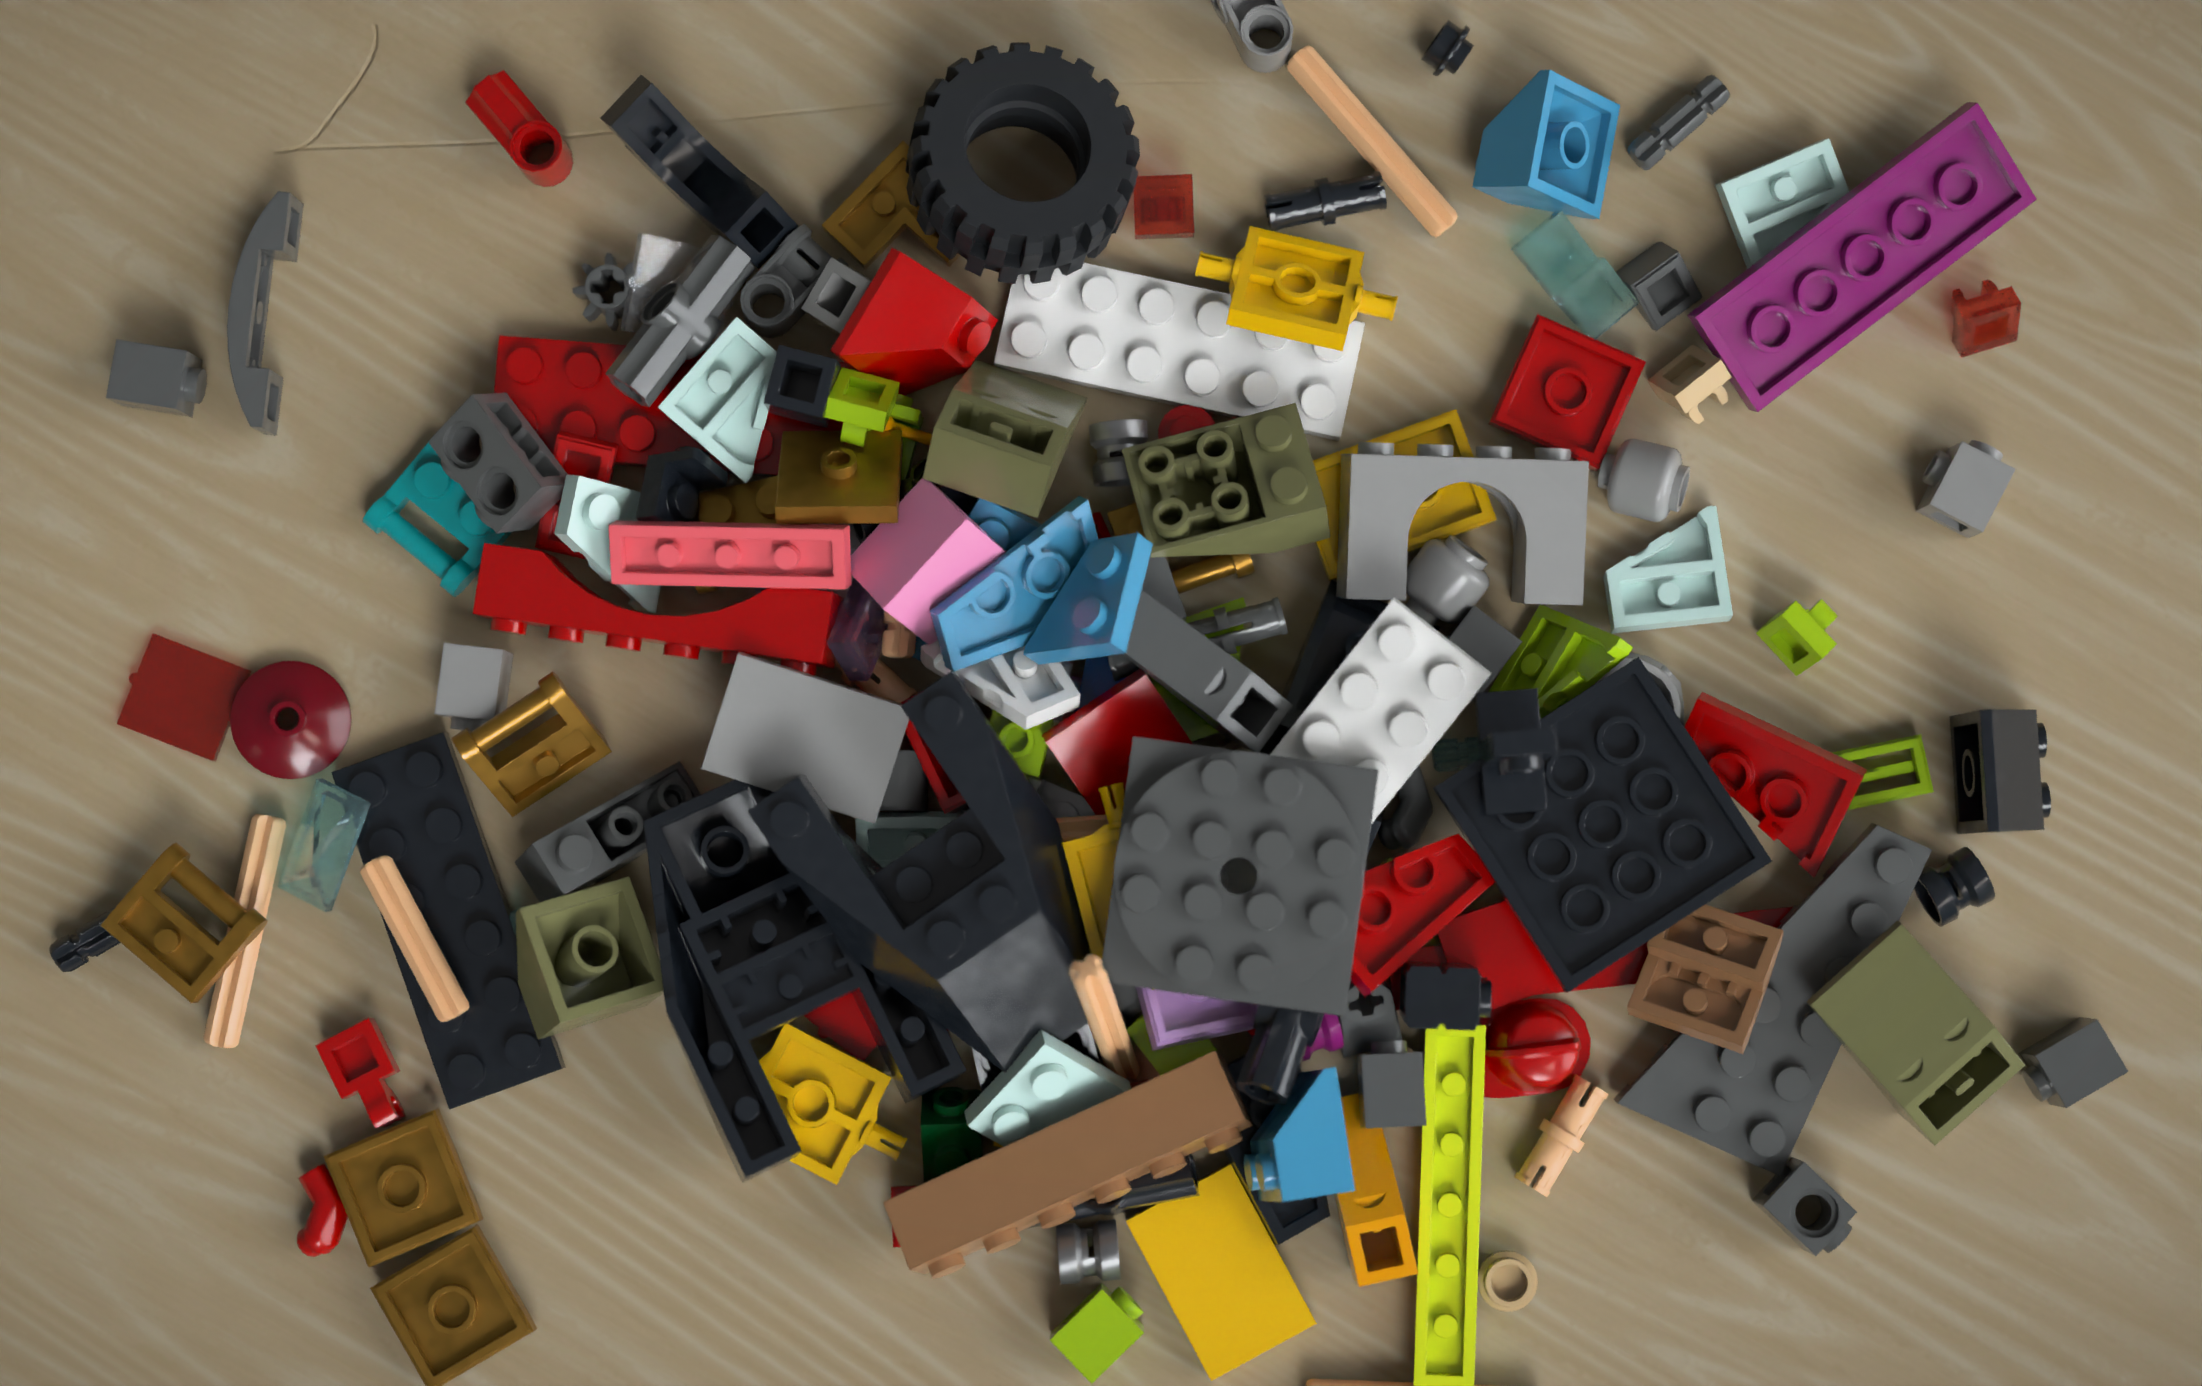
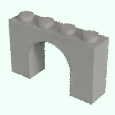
M1358 442V454H1341L1336 597L1369 600H1392L1395 597L1397 600L1406 601L1408 536L1416 511L1432 493L1440 488L1453 483L1467 482L1491 493L1502 504L1510 519L1513 530L1511 602L1583 605L1589 461H1570L1571 449L1535 448L1534 459H1512V447L1476 446V458L1453 457V445L1417 444V456L1394 455V443Z

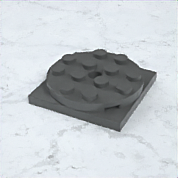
M1133 736L1102 957V966L1108 975L1110 983L1204 996L1219 1000L1240 1001L1345 1016L1379 770ZM1242 857L1249 860L1257 871L1255 886L1244 894L1229 892L1221 882L1220 872L1222 867L1232 858Z

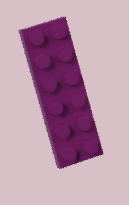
M1966 102L1687 316L1711 353L1722 360L1731 375L1730 382L1747 408L1759 412L2036 201L2037 198L1979 104L1976 102Z

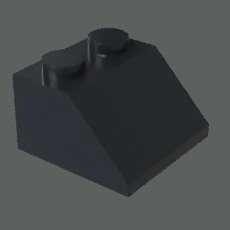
M1986 709L1950 716L1957 834L2044 830V818H2048L2051 811V795L2048 784L2041 782L2040 758L2046 756L2047 734L2044 724L2037 723V710Z

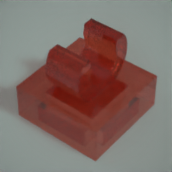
M1192 174L1137 176L1133 190L1135 240L1194 237Z
M1988 279L1982 281L1980 296L1968 300L1965 299L1960 288L1953 290L1951 313L1954 317L1952 342L1961 358L2017 341L2021 302L2012 286L1998 290L1997 286Z

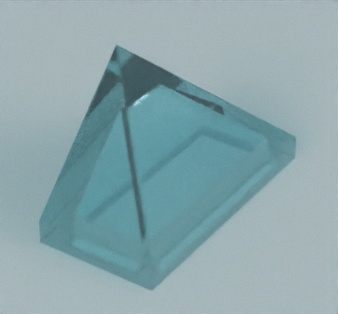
M323 778L316 779L277 887L324 912L332 911L371 803Z

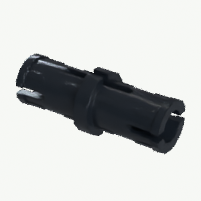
M1377 171L1370 175L1331 183L1325 177L1316 179L1315 186L1272 195L1270 193L1265 194L1264 205L1266 216L1270 219L1268 220L1269 228L1271 231L1276 232L1278 229L1322 221L1323 226L1335 224L1337 217L1376 209H1386L1385 187L1380 185V183H1383L1380 171Z

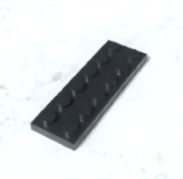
M441 732L331 772L363 865L383 855H388L393 859L469 1002V1009L465 1013L450 1021H439L381 914L449 1110L566 1068L555 1035L538 1040L518 985L516 925L449 734Z

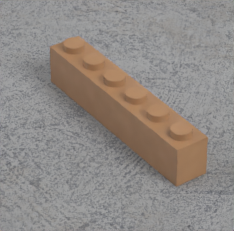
M1213 1051L888 1199L883 1204L909 1270L924 1275L930 1272L932 1279H936L963 1268L966 1265L963 1257L984 1247L987 1254H992L1015 1245L1021 1240L1018 1232L1039 1222L1042 1229H1047L1070 1220L1076 1216L1074 1207L1083 1202L1096 1198L1097 1203L1102 1204L1127 1194L1131 1191L1129 1182L1151 1172L1153 1179L1172 1174L1187 1165L1185 1156L1207 1147L1210 1154L1225 1150L1239 1143L1243 1139L1240 1131L1253 1126V1123L1225 1059L1216 1051Z

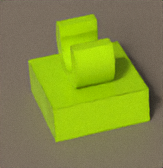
M842 367L828 396L825 418L843 422L840 441L864 447L867 431L884 432L897 400L900 382Z
M1822 599L1810 610H1805L1797 601H1794L1770 618L1756 634L1793 674L1798 676L1822 660L1837 645L1825 632V629L1838 615Z

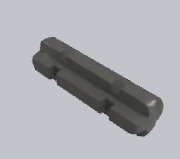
M1706 76L1691 91L1692 96L1686 94L1649 128L1651 132L1644 131L1631 142L1627 152L1640 168L1650 170L1666 155V149L1668 151L1674 149L1708 118L1707 113L1712 115L1726 103L1730 93L1716 76Z

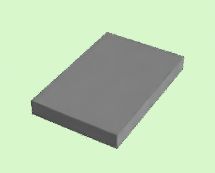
M738 652L701 769L776 792L797 776L806 775L828 809L875 824L909 718L901 708V705H903L901 703Z

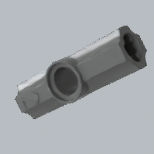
M711 235L679 278L662 286L649 299L641 313L643 325L605 373L611 380L610 382L624 395L635 400L641 406L650 407L684 361L691 360L701 354L715 339L721 327V321L718 319L719 315L755 269L751 263V258L737 245L732 244L722 236Z

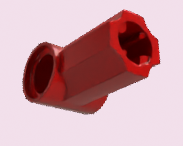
M502 70L496 74L488 75L473 87L472 93L465 100V104L513 159L526 178L535 185L542 187L556 186L563 182L571 173L573 166V155L558 130L545 119L506 71ZM543 143L554 144L553 155L547 162L538 165L529 163L530 153L536 146Z

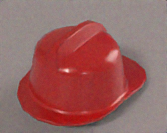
M1533 998L1519 1000L1492 1009L1490 1017H1480L1479 1024L1486 1025L1484 1097L1511 1098L1552 1093L1567 1088L1572 1084L1575 1074L1578 1076L1582 1075L1589 1061L1591 1038L1585 1021L1573 1007L1557 999Z

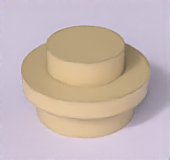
M1504 1250L1493 1253L1483 1261L1479 1268V1293L1487 1304L1499 1311H1517L1529 1304L1536 1293L1538 1286L1536 1270L1532 1263L1518 1252Z

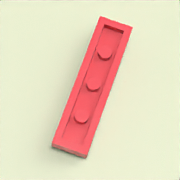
M620 520L609 524L612 584L847 589L852 585L850 525Z

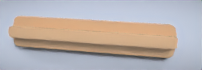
M383 855L367 862L360 868V874L437 1019L441 1022H446L465 1013L469 1009V1002L393 859L388 855Z

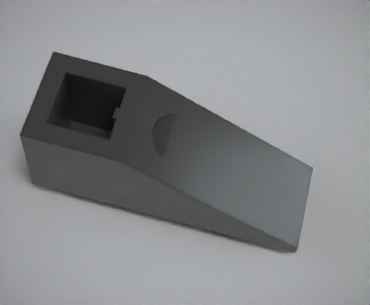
M1141 590L1127 650L1123 655L1225 738L1252 752L1259 753L1293 705L1253 671Z
M679 761L532 843L515 861V864L539 903L590 888L647 852L644 830L645 820L701 794Z

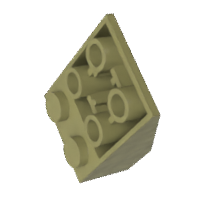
M976 360L952 388L934 426L923 479L1038 518L1088 397Z
M1296 403L1122 449L1144 535L1148 541L1153 543L1150 557L1275 553L1330 538L1325 500Z
M1899 921L1891 925L1806 1001L1896 1111L1934 1146L2025 1066L1996 1027Z

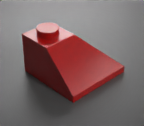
M891 248L830 351L855 371L900 382L898 394L905 396L967 372L977 355L986 348L991 332L998 320L973 297L901 251Z

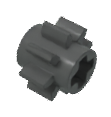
M607 253L604 259L605 265L596 268L586 263L582 265L584 272L587 274L585 286L573 288V293L577 298L590 300L591 303L582 314L589 322L596 320L602 314L606 317L609 328L612 331H617L618 319L628 315L638 321L641 319L635 307L638 298L650 296V290L644 285L632 283L640 272V268L634 261L627 264L621 270L614 256L611 253ZM616 280L624 292L615 293L613 303L608 304L599 292L608 291L610 281Z

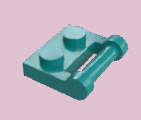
M429 442L385 495L380 497L369 508L363 518V523L376 534L383 531L442 579L440 586L453 597L458 596L479 573L484 543L502 545L512 533L496 534L492 528L481 521L475 512V504L461 485L445 473L441 466V458ZM409 501H412L469 548L460 560L456 561L399 514Z

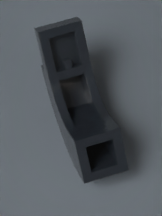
M640 75L600 117L646 169L713 232L743 250L751 258V263L757 269L769 259L786 237L799 227L766 190L742 173L715 149L657 87L644 76Z

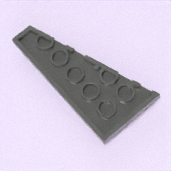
M1871 823L1824 873L1823 880L1798 906L1794 905L1779 921L1781 925L1778 929L1784 931L1783 939L1744 1053L1741 1054L1679 1032L1668 1045L1665 1043L1650 1059L1652 1062L1631 1085L1627 1084L1614 1098L1616 1103L1780 1176L1841 1047L1839 1040L1806 1001L1891 925L1900 920L1932 849Z

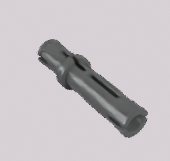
M1278 597L1273 598L1271 601L1226 612L1225 607L1214 609V616L1188 623L1198 632L1205 635L1251 622V627L1208 638L1230 655L1237 653L1236 647L1279 634H1288ZM1123 654L1107 656L1114 682L1140 669Z

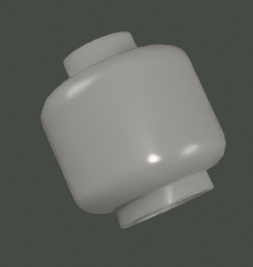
M1628 439L1623 442L1616 455L1606 453L1599 472L1598 488L1607 490V502L1611 511L1652 522H1660L1668 516L1670 511H1680L1689 483L1690 467L1682 465L1681 454L1675 448L1638 439Z
M1449 535L1446 541L1441 539L1428 540L1407 567L1406 593L1411 598L1405 606L1431 626H1434L1439 619L1451 624L1460 623L1469 610L1478 603L1490 585L1487 573L1484 571L1488 564L1487 560L1472 547L1452 535Z

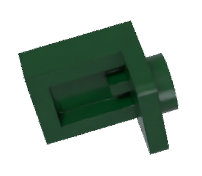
M945 1087L922 1095L920 1128L924 1183L984 1156L983 1135L967 1126L964 1112L982 1093L981 1090Z

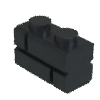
M1406 961L1403 967H1401L1399 1015L1409 1028L1438 1029L1441 1023L1447 1030L1475 1031L1477 1025H1479L1480 1017L1491 1016L1492 982L1487 980V977H1481L1477 968L1469 963L1441 962L1440 966H1437L1433 962Z

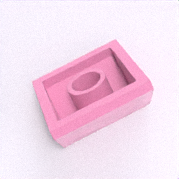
M922 478L900 501L898 523H880L852 553L851 575L886 612L930 645L938 640L930 610L1007 551L936 485Z

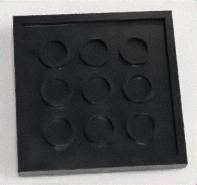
M1639 657L1540 719L1541 729L1556 728L1558 750L1557 754L1543 761L1548 810L1484 816L1479 759L1433 788L1565 993L1573 990L1772 862Z

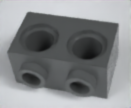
M507 393L472 394L428 441L441 458V466L445 473L461 485L475 504V512L483 523L492 528L496 534L530 530L562 497L565 478L568 474ZM480 438H481V442H482V449L480 448V443H479ZM514 483H515V486H516V496H515V494H514V489H513Z

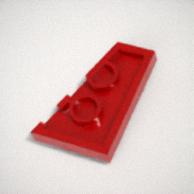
M1702 692L1697 698L1684 727L1729 796L1733 797L1759 821L1758 827L1773 841L1778 839L1800 859L1798 864L1815 878L1867 769Z
M1459 833L1398 856L1390 862L1365 871L1350 981L1364 997L1373 992L1494 883V880L1475 851Z

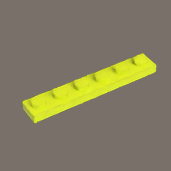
M1441 1023L1438 1029H1425L1424 1090L1427 1126H1422L1414 1386H1474L1486 1044L1485 1024L1477 1025L1475 1031L1447 1030Z

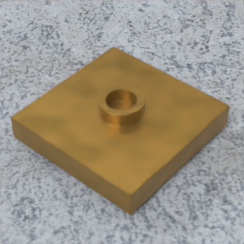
M902 430L867 431L864 447L840 441L841 431H783L775 499L776 524L898 523L903 454Z
M439 1108L324 1156L368 1268L484 1219Z
M479 1225L467 1230L370 1288L425 1386L444 1385L538 1329Z

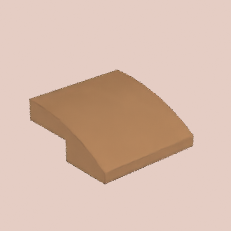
M1705 904L1648 941V955L1627 1005L1628 1015L1743 1054L1760 1010L1784 931Z

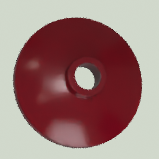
M301 661L276 662L253 673L238 690L230 714L232 736L241 755L259 771L282 779L309 777L330 766L344 750L350 736L352 724L350 704L340 684L323 669ZM285 708H293L299 715L298 725L289 731L283 730L277 721L279 713Z

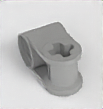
M1211 0L1217 15L1226 25L1241 59L1247 67L1256 72L1269 73L1277 71L1285 65L1290 57L1293 25L1281 0ZM1270 29L1276 32L1282 41L1274 48L1263 49L1254 45L1250 37L1258 30Z

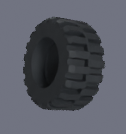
M1011 43L1009 51L999 53L995 45L979 49L976 52L973 64L967 58H960L947 68L945 80L943 78L935 79L926 92L923 106L918 108L905 170L909 174L906 189L910 205L919 207L916 220L924 234L932 235L935 232L938 233L939 239L936 248L949 260L953 259L956 254L967 259L965 270L980 277L985 268L999 272L998 282L1016 284L1018 275H1030V281L1036 284L1050 281L1055 268H1059L1061 274L1066 276L1081 269L1086 256L1088 258H1096L1107 247L1111 234L1116 233L1133 193L1138 176L1136 165L1140 157L1139 139L1131 135L1135 124L1131 112L1125 105L1116 107L1115 103L1119 91L1108 79L1104 78L1101 82H1097L1092 77L1094 71L1092 65L1081 58H1078L1075 64L1062 59L1063 50L1046 45L1044 53L1030 51L1029 43ZM1022 127L1037 131L1056 142L1067 154L1076 174V182L1064 194L1045 201L1024 202L1007 198L988 187L975 173L967 156L968 145L980 135L997 128Z

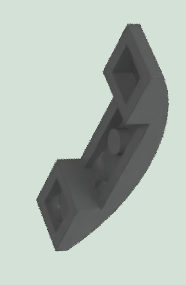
M278 191L266 205L245 242L232 283L227 322L230 370L241 408L250 427L265 435L277 436L284 378L270 369L261 368L274 260L297 262L304 204L290 192Z

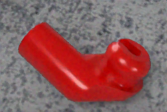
M323 1163L298 1178L313 1206L304 1229L299 1230L297 1234V1245L303 1254L310 1257L330 1253L339 1244L348 1220L330 1171L326 1164Z

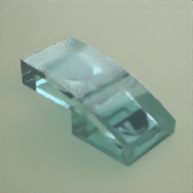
M1555 211L1511 248L1551 299L1585 335L1597 339L1639 304L1605 257H1597L1562 211Z

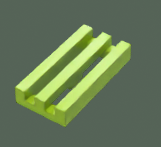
M1921 734L1832 752L1848 761L1905 749H1910L1912 760L1867 769L1861 783L1911 772L1916 773L1918 783L1854 796L1848 810L1934 792Z

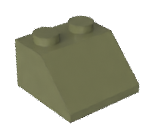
M629 876L519 908L516 911L518 985L538 1040L646 1006L664 993L660 960Z

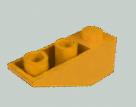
M1358 1093L1341 1096L1355 1191L1334 1194L1353 1280L1358 1287L1418 1274L1406 1216L1383 1129L1360 1128Z

